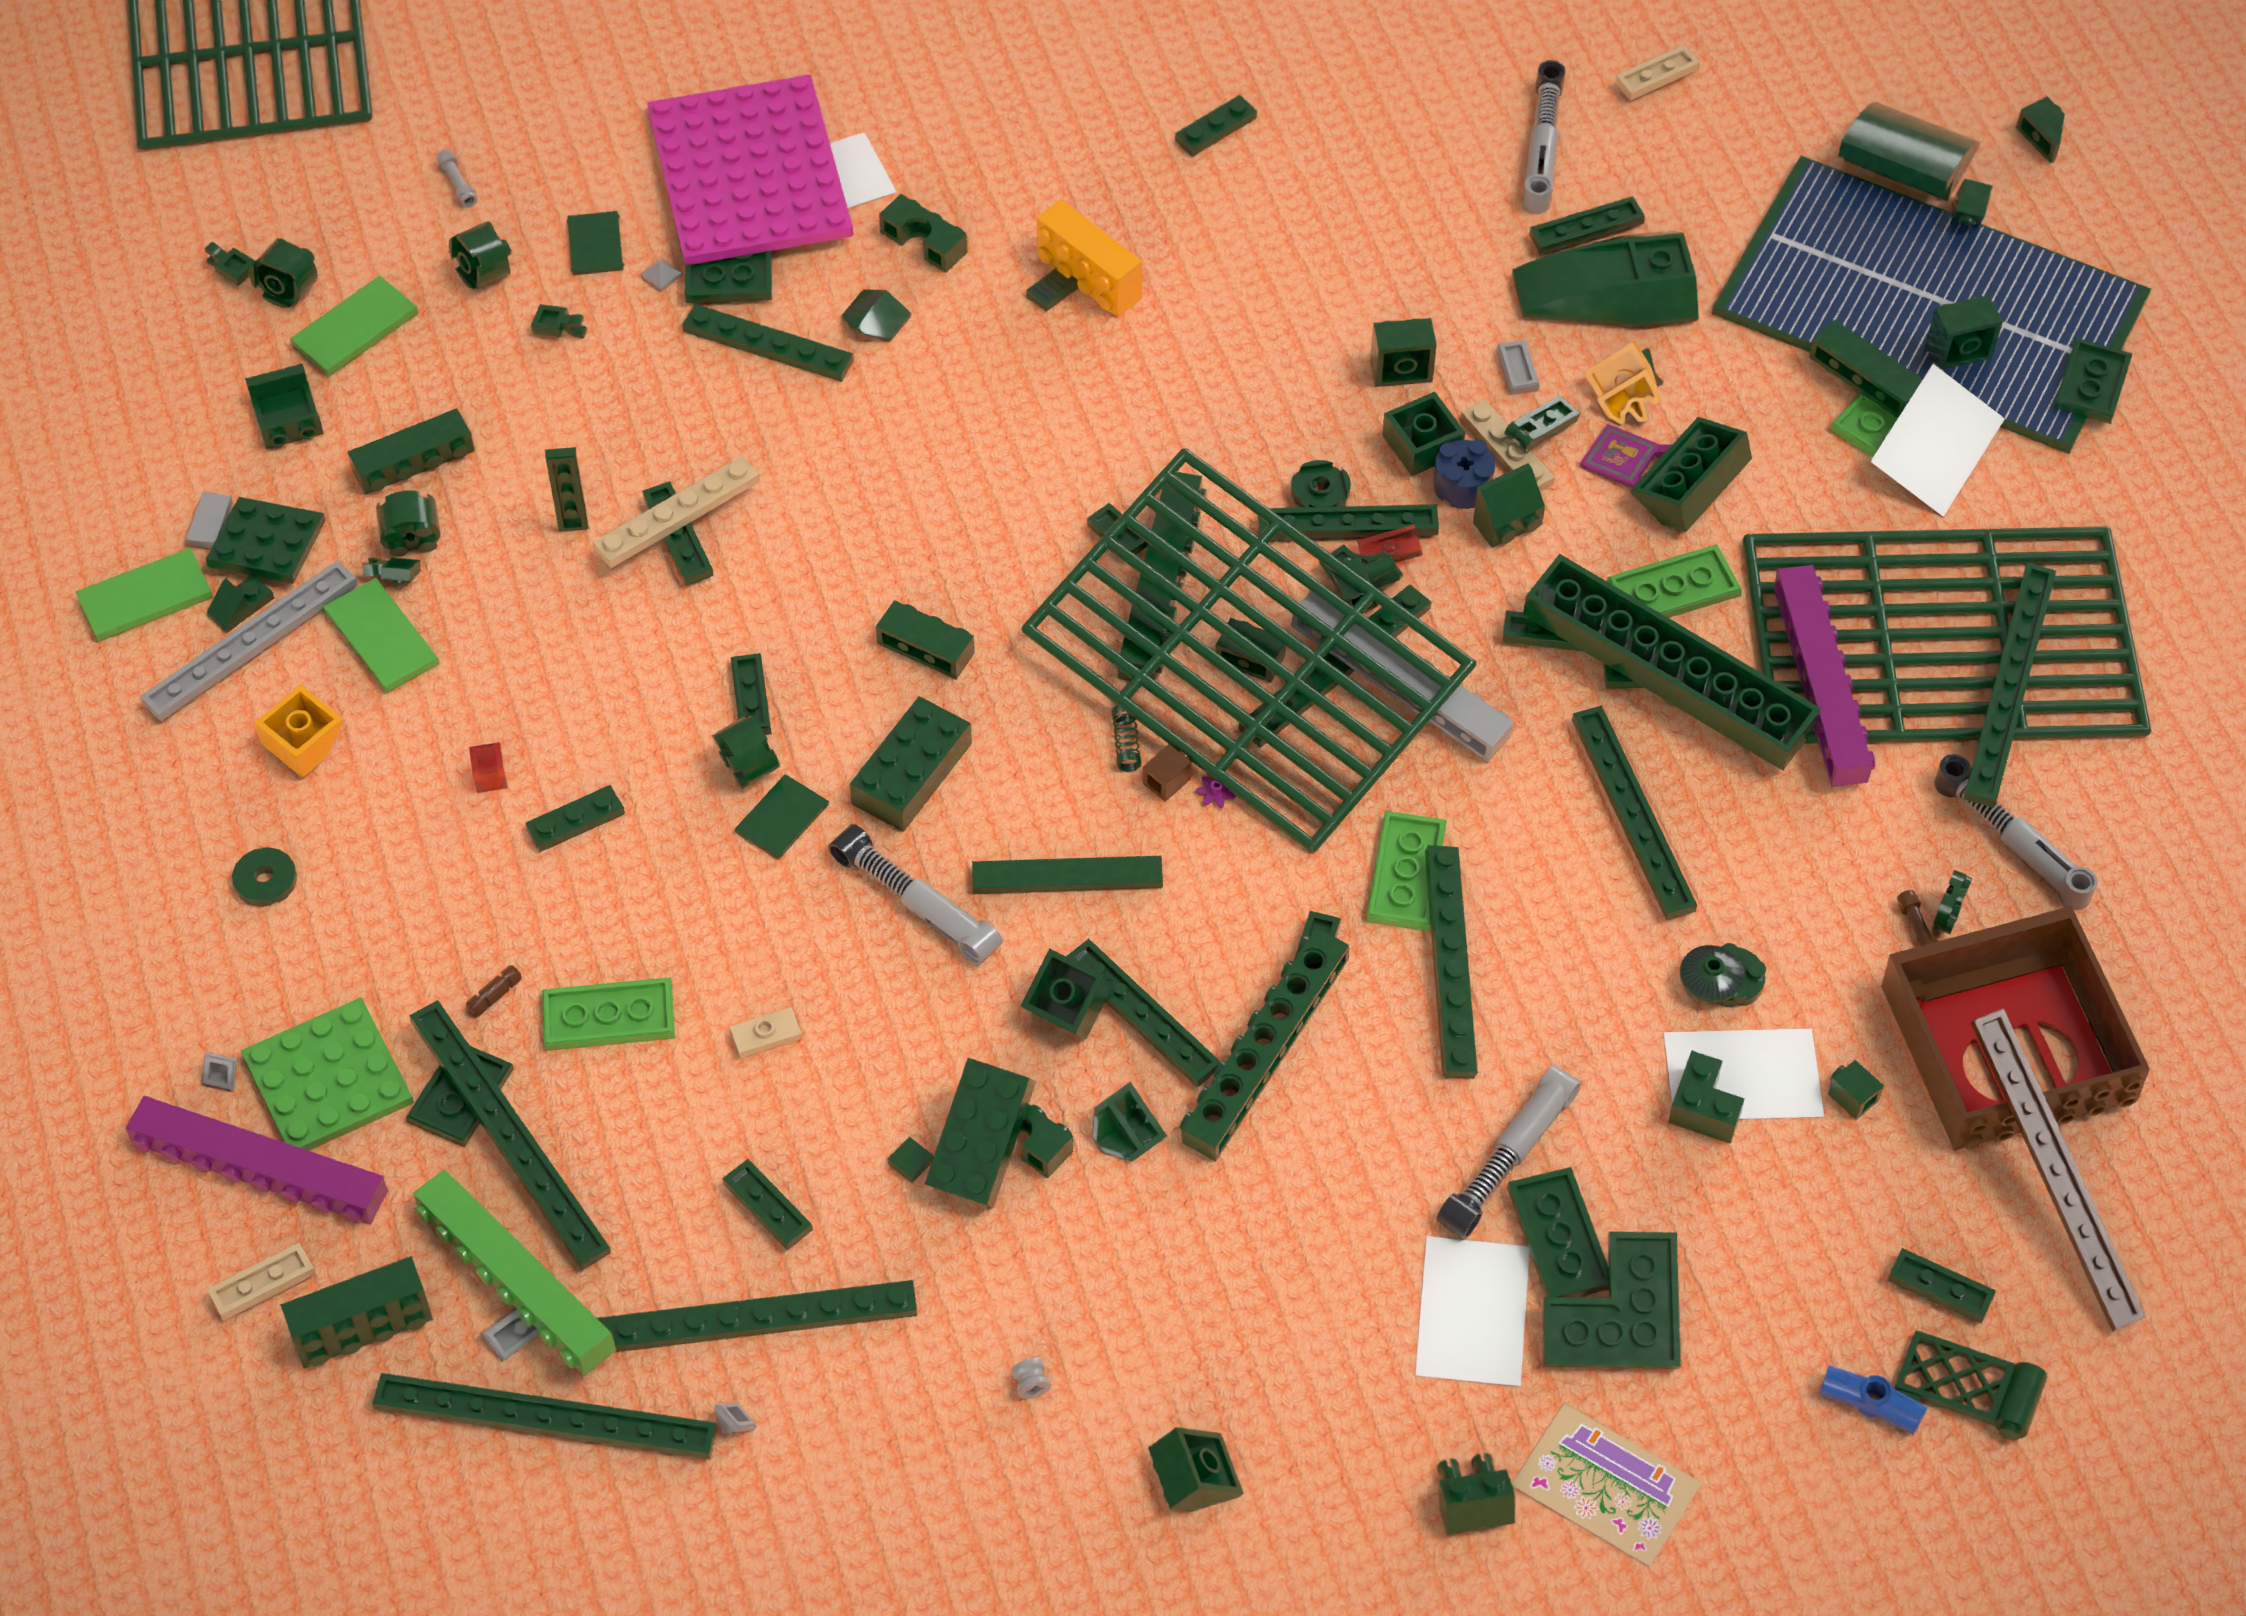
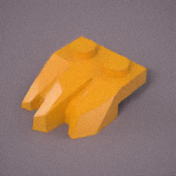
M1635 341L1584 372L1598 395L1597 401L1607 417L1620 424L1625 422L1628 411L1638 422L1649 421L1644 404L1645 401H1650L1653 404L1661 402L1654 373Z

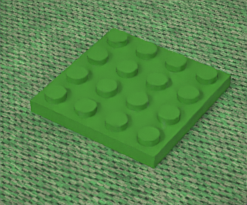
M362 997L241 1050L247 1067L284 1143L308 1151L414 1104L413 1097Z

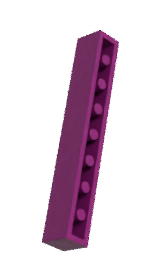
M1813 565L1777 569L1773 588L1806 700L1821 708L1815 732L1831 787L1868 783L1871 770L1875 769V756L1872 751H1868L1867 730L1865 726L1860 724L1859 703L1857 700H1853L1851 694L1853 688L1850 675L1845 674V657L1843 651L1838 650L1836 644L1838 639L1835 625L1831 626L1830 607L1828 601H1824L1822 597L1823 584L1821 577H1816Z
M143 1096L125 1128L131 1144L140 1151L149 1152L152 1150L162 1154L170 1161L179 1162L181 1160L190 1163L194 1168L202 1172H209L211 1170L221 1174L229 1181L239 1182L240 1180L249 1183L261 1192H269L270 1190L281 1194L288 1201L294 1203L302 1201L311 1204L312 1207L320 1212L328 1213L332 1211L341 1214L343 1218L353 1223L361 1221L371 1225L388 1193L384 1176L147 1096Z

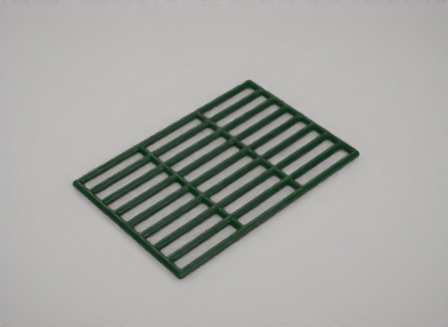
M127 0L137 147L140 150L370 121L373 118L360 0H349L352 30L336 32L333 0H321L325 33L308 35L305 0H294L297 37L284 39L280 37L277 0H266L270 40L253 42L249 0H238L242 44L225 46L222 0H210L214 47L198 49L194 0H183L186 51L170 53L166 0H155L159 54L142 56L138 0ZM354 41L361 111L344 113L337 43ZM326 44L333 114L316 116L309 47ZM298 48L305 118L288 120L282 50ZM271 52L276 122L260 123L255 53ZM243 55L249 125L232 127L226 57ZM215 59L221 129L204 131L199 61ZM187 62L193 132L176 134L171 64ZM160 66L165 136L148 138L143 68Z
M1187 448L1181 449L1021 628L1023 634L1174 749L1184 752L1191 762L1310 852H1316L1476 667V661ZM1186 462L1269 523V525L1259 536L1255 535L1175 476L1176 472ZM1167 484L1247 543L1249 547L1237 558L1155 496ZM1148 506L1229 566L1230 569L1220 580L1216 579L1138 521L1136 517ZM1126 528H1129L1208 587L1210 591L1198 602L1116 541V539ZM1280 531L1364 593V595L1354 606H1351L1268 543ZM1108 549L1191 611V613L1179 625L1096 561ZM1259 553L1343 614L1344 618L1333 629L1249 567L1250 563ZM1087 571L1162 626L1171 635L1159 647L1078 586L1077 582ZM1241 575L1325 639L1313 651L1229 587ZM1069 593L1151 655V658L1139 669L1062 611L1057 605ZM1220 597L1306 661L1293 673L1211 612V607ZM1375 601L1458 662L1460 667L1449 678L1363 613ZM1049 615L1132 679L1121 691L1117 690L1038 630L1037 627ZM1200 620H1203L1286 682V684L1274 696L1191 634L1190 631ZM1354 624L1358 625L1438 684L1441 689L1431 700L1427 699L1346 639L1344 635ZM1180 642H1183L1263 702L1266 707L1256 718H1253L1171 656V652ZM1335 646L1422 711L1411 723L1324 658ZM1163 664L1245 726L1246 729L1234 741L1150 676ZM1315 668L1400 730L1402 734L1392 745H1389L1306 683L1305 680ZM1141 686L1227 750L1216 764L1130 700ZM1295 691H1298L1383 756L1372 768L1368 767L1285 704ZM1277 713L1363 779L1350 791L1265 727V725ZM1258 736L1343 800V802L1332 814L1245 748ZM1236 759H1239L1322 822L1323 825L1313 837L1309 836L1225 771Z
M2107 526L1759 533L1743 536V548L1760 669L1762 674L1774 681L1773 668L1797 667L1793 656H1771L1769 643H1789L1786 631L1767 630L1766 619L1782 618L1779 606H1764L1762 594H1775L1774 582H1761L1759 570L1813 565L1814 569L1866 567L1868 580L1822 581V593L1870 592L1872 604L1829 605L1830 617L1874 616L1876 629L1837 630V642L1878 641L1880 654H1844L1845 667L1882 666L1884 679H1851L1852 692L1886 691L1888 704L1859 705L1860 717L1890 716L1892 729L1867 730V742L1979 740L1982 728L1905 729L1903 716L1986 714L1989 702L1901 704L1899 691L1992 689L1996 676L1897 678L1895 666L1999 663L2009 628L2007 613H2013L2016 602L2005 601L2003 589H2019L2022 576L2000 577L1998 565L2026 564L2027 562L2032 564L2105 562L2108 575L2055 576L2052 588L2110 587L2112 599L2049 600L2046 613L2115 611L2117 624L2042 625L2039 637L2120 636L2122 648L2036 650L2033 663L2125 661L2127 673L2029 676L2026 688L2130 686L2132 699L2023 701L2013 739L2134 737L2151 734L2152 729L2112 531ZM2101 538L2103 550L1996 553L1994 541ZM1982 541L1984 553L1877 555L1875 543ZM1862 543L1864 555L1757 558L1756 546ZM1986 565L1988 577L1881 579L1879 567ZM1990 589L1992 602L1885 604L1883 591ZM1995 614L1997 626L1889 629L1887 616ZM1999 638L2001 651L1893 653L1891 641ZM1776 681L1794 693H1804L1801 681ZM2135 711L2137 724L2028 726L2025 713ZM1815 731L1810 734L1804 744L1818 743Z

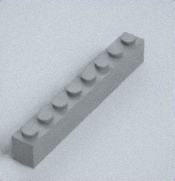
M1312 591L1299 603L1333 629L1344 618L1343 614ZM1295 615L1292 616L1291 626L1318 645L1323 642L1325 638ZM1354 624L1344 635L1346 639L1427 699L1431 700L1441 689L1438 684L1358 625ZM1335 646L1329 652L1417 714L1422 711ZM1459 686L1429 720L1430 723L1487 762L1494 757L1510 738L1514 722L1504 712L1495 710L1485 703L1479 695L1469 692L1462 686Z

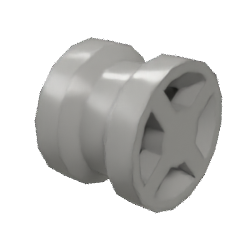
M1026 1359L1012 1367L1011 1374L1013 1379L1018 1381L1017 1393L1020 1398L1032 1399L1039 1397L1051 1388L1049 1378L1044 1376L1043 1373L1045 1365L1042 1359Z

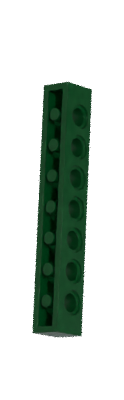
M1318 928L1314 929L1310 937L1305 936L1301 940L1297 949L1298 955L1294 961L1289 960L1285 964L1281 972L1282 979L1277 986L1272 985L1264 998V1006L1260 1011H1254L1248 1021V1030L1244 1036L1239 1035L1235 1039L1231 1047L1232 1054L1226 1062H1220L1214 1073V1081L1210 1087L1205 1086L1201 1090L1197 1098L1198 1105L1192 1113L1187 1112L1182 1119L1179 1128L1181 1129L1183 1144L1217 1161L1348 962L1349 944ZM1310 964H1317L1320 966V968L1309 969L1306 966ZM1293 989H1301L1304 992L1301 994H1292L1290 991ZM1276 1014H1285L1288 1017L1279 1020L1274 1018L1273 1016ZM1259 1039H1268L1271 1042L1266 1045L1258 1044L1256 1041H1258ZM1243 1064H1251L1254 1066V1068L1251 1070H1243L1240 1068V1066ZM1228 1089L1237 1091L1232 1096L1224 1095L1222 1092ZM1209 1115L1220 1117L1219 1120L1214 1122L1208 1121L1205 1118Z

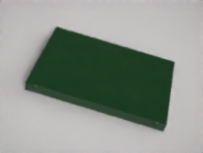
M618 211L567 216L571 272L573 276L623 271L624 263L622 260L619 228L620 215Z
M785 774L736 826L735 833L779 860L824 809L827 808L829 801Z

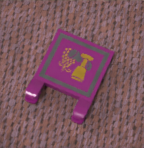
M1607 424L1581 461L1580 467L1633 488L1643 477L1641 475L1652 459L1656 457L1659 460L1672 445H1660Z

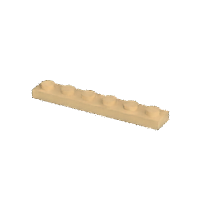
M741 456L593 542L594 550L611 569L760 482L759 474Z

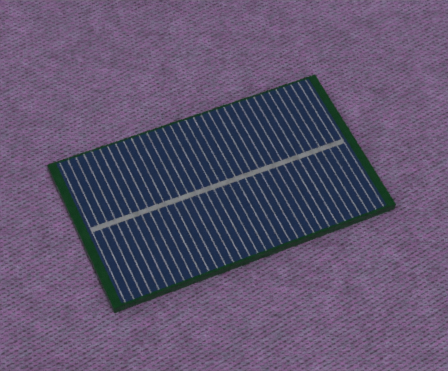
M1800 155L1715 302L1712 314L1808 352L1811 350L1813 338L1832 321L1837 320L1866 341L1874 344L1876 348L1888 356L1896 359L1911 372L1918 374L1924 379L1934 364L1925 343L1935 307L1947 303L1952 304L1965 301L1973 297L1978 298L1990 295L2003 320L1993 358L1942 371L2005 418L2000 426L2001 428L2070 454L2088 417L2053 407L2075 338L2122 350L2150 295L2151 288L1983 224H1975L1973 227L1964 226L1958 222L1959 220L1952 219V213Z

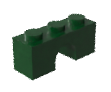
M903 194L897 196L879 213L880 233L901 246L911 238L924 237V260L945 273L968 253L967 233L960 227L954 226L942 219L939 214L932 213L921 206L916 200L909 199Z
M1029 1104L1020 1129L1029 1134V1138L1022 1144V1159L1043 1176L1049 1178L1073 1152V1136L1065 1125L1061 1123L1056 1124L1050 1120L1039 1106L1034 1104L1031 1106Z

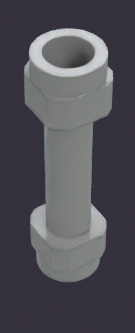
M448 149L440 151L436 156V160L442 172L448 173L457 189L456 195L460 204L465 208L474 206L478 198L473 187L467 185L460 174L455 155Z

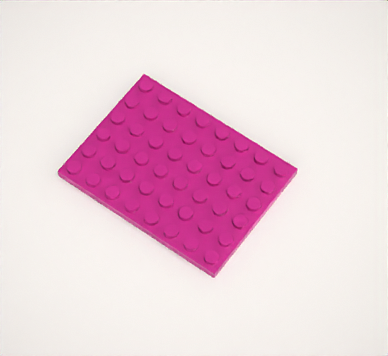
M811 74L647 102L651 126L685 265L854 236L853 225Z

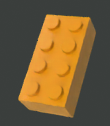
M1062 199L1036 217L1037 255L1044 263H1049L1054 268H1057L1068 279L1071 276L1075 277L1078 280V288L1082 293L1090 295L1104 310L1110 311L1117 317L1142 299V261Z

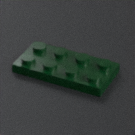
M1572 1167L1508 1182L1507 1190L1546 1297H1580L1608 1290L1609 1267Z

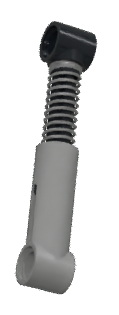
M1547 60L1539 65L1535 89L1538 99L1535 125L1530 132L1522 201L1525 210L1533 214L1545 213L1551 205L1558 143V131L1556 129L1557 113L1566 73L1563 64L1554 60ZM1538 166L1543 167V174H1537Z
M1952 754L1945 756L1940 761L1934 785L1936 790L1943 796H1958L1963 802H1966V805H1970V809H1974L1975 813L1978 812V816H1982V819L1986 820L1987 824L1990 823V827H1994L1998 834H2002L2000 840L2060 893L2059 897L2064 906H2072L2073 910L2086 908L2090 904L2097 887L2096 875L2088 868L2077 867L2023 817L2014 818V814H2010V810L2005 811L2006 807H2001L2002 803H1998V799L1994 808L1964 800L1963 797L1971 770L1970 763L1960 755Z
M850 824L828 845L831 855L838 863L847 868L857 866L866 871L867 874H870L871 877L883 884L884 887H887L888 890L899 896L901 903L955 943L970 962L981 965L1003 943L1000 933L990 923L984 920L977 921L921 878L914 880V877H910V874H906L900 867L897 868V864L893 865V861H889L888 858H885L884 855L873 849L872 840L869 835L858 825Z
M1555 1064L1550 1066L1542 1077L1537 1090L1494 1144L1495 1151L1483 1163L1476 1176H1473L1472 1180H1470L1469 1184L1466 1185V1188L1460 1194L1453 1193L1445 1201L1437 1215V1222L1462 1238H1468L1482 1217L1483 1211L1481 1209L1486 1204V1200H1489V1196L1493 1195L1492 1192L1496 1191L1499 1183L1503 1182L1502 1179L1506 1178L1505 1175L1509 1174L1512 1167L1522 1163L1562 1109H1566L1571 1105L1580 1091L1582 1081Z

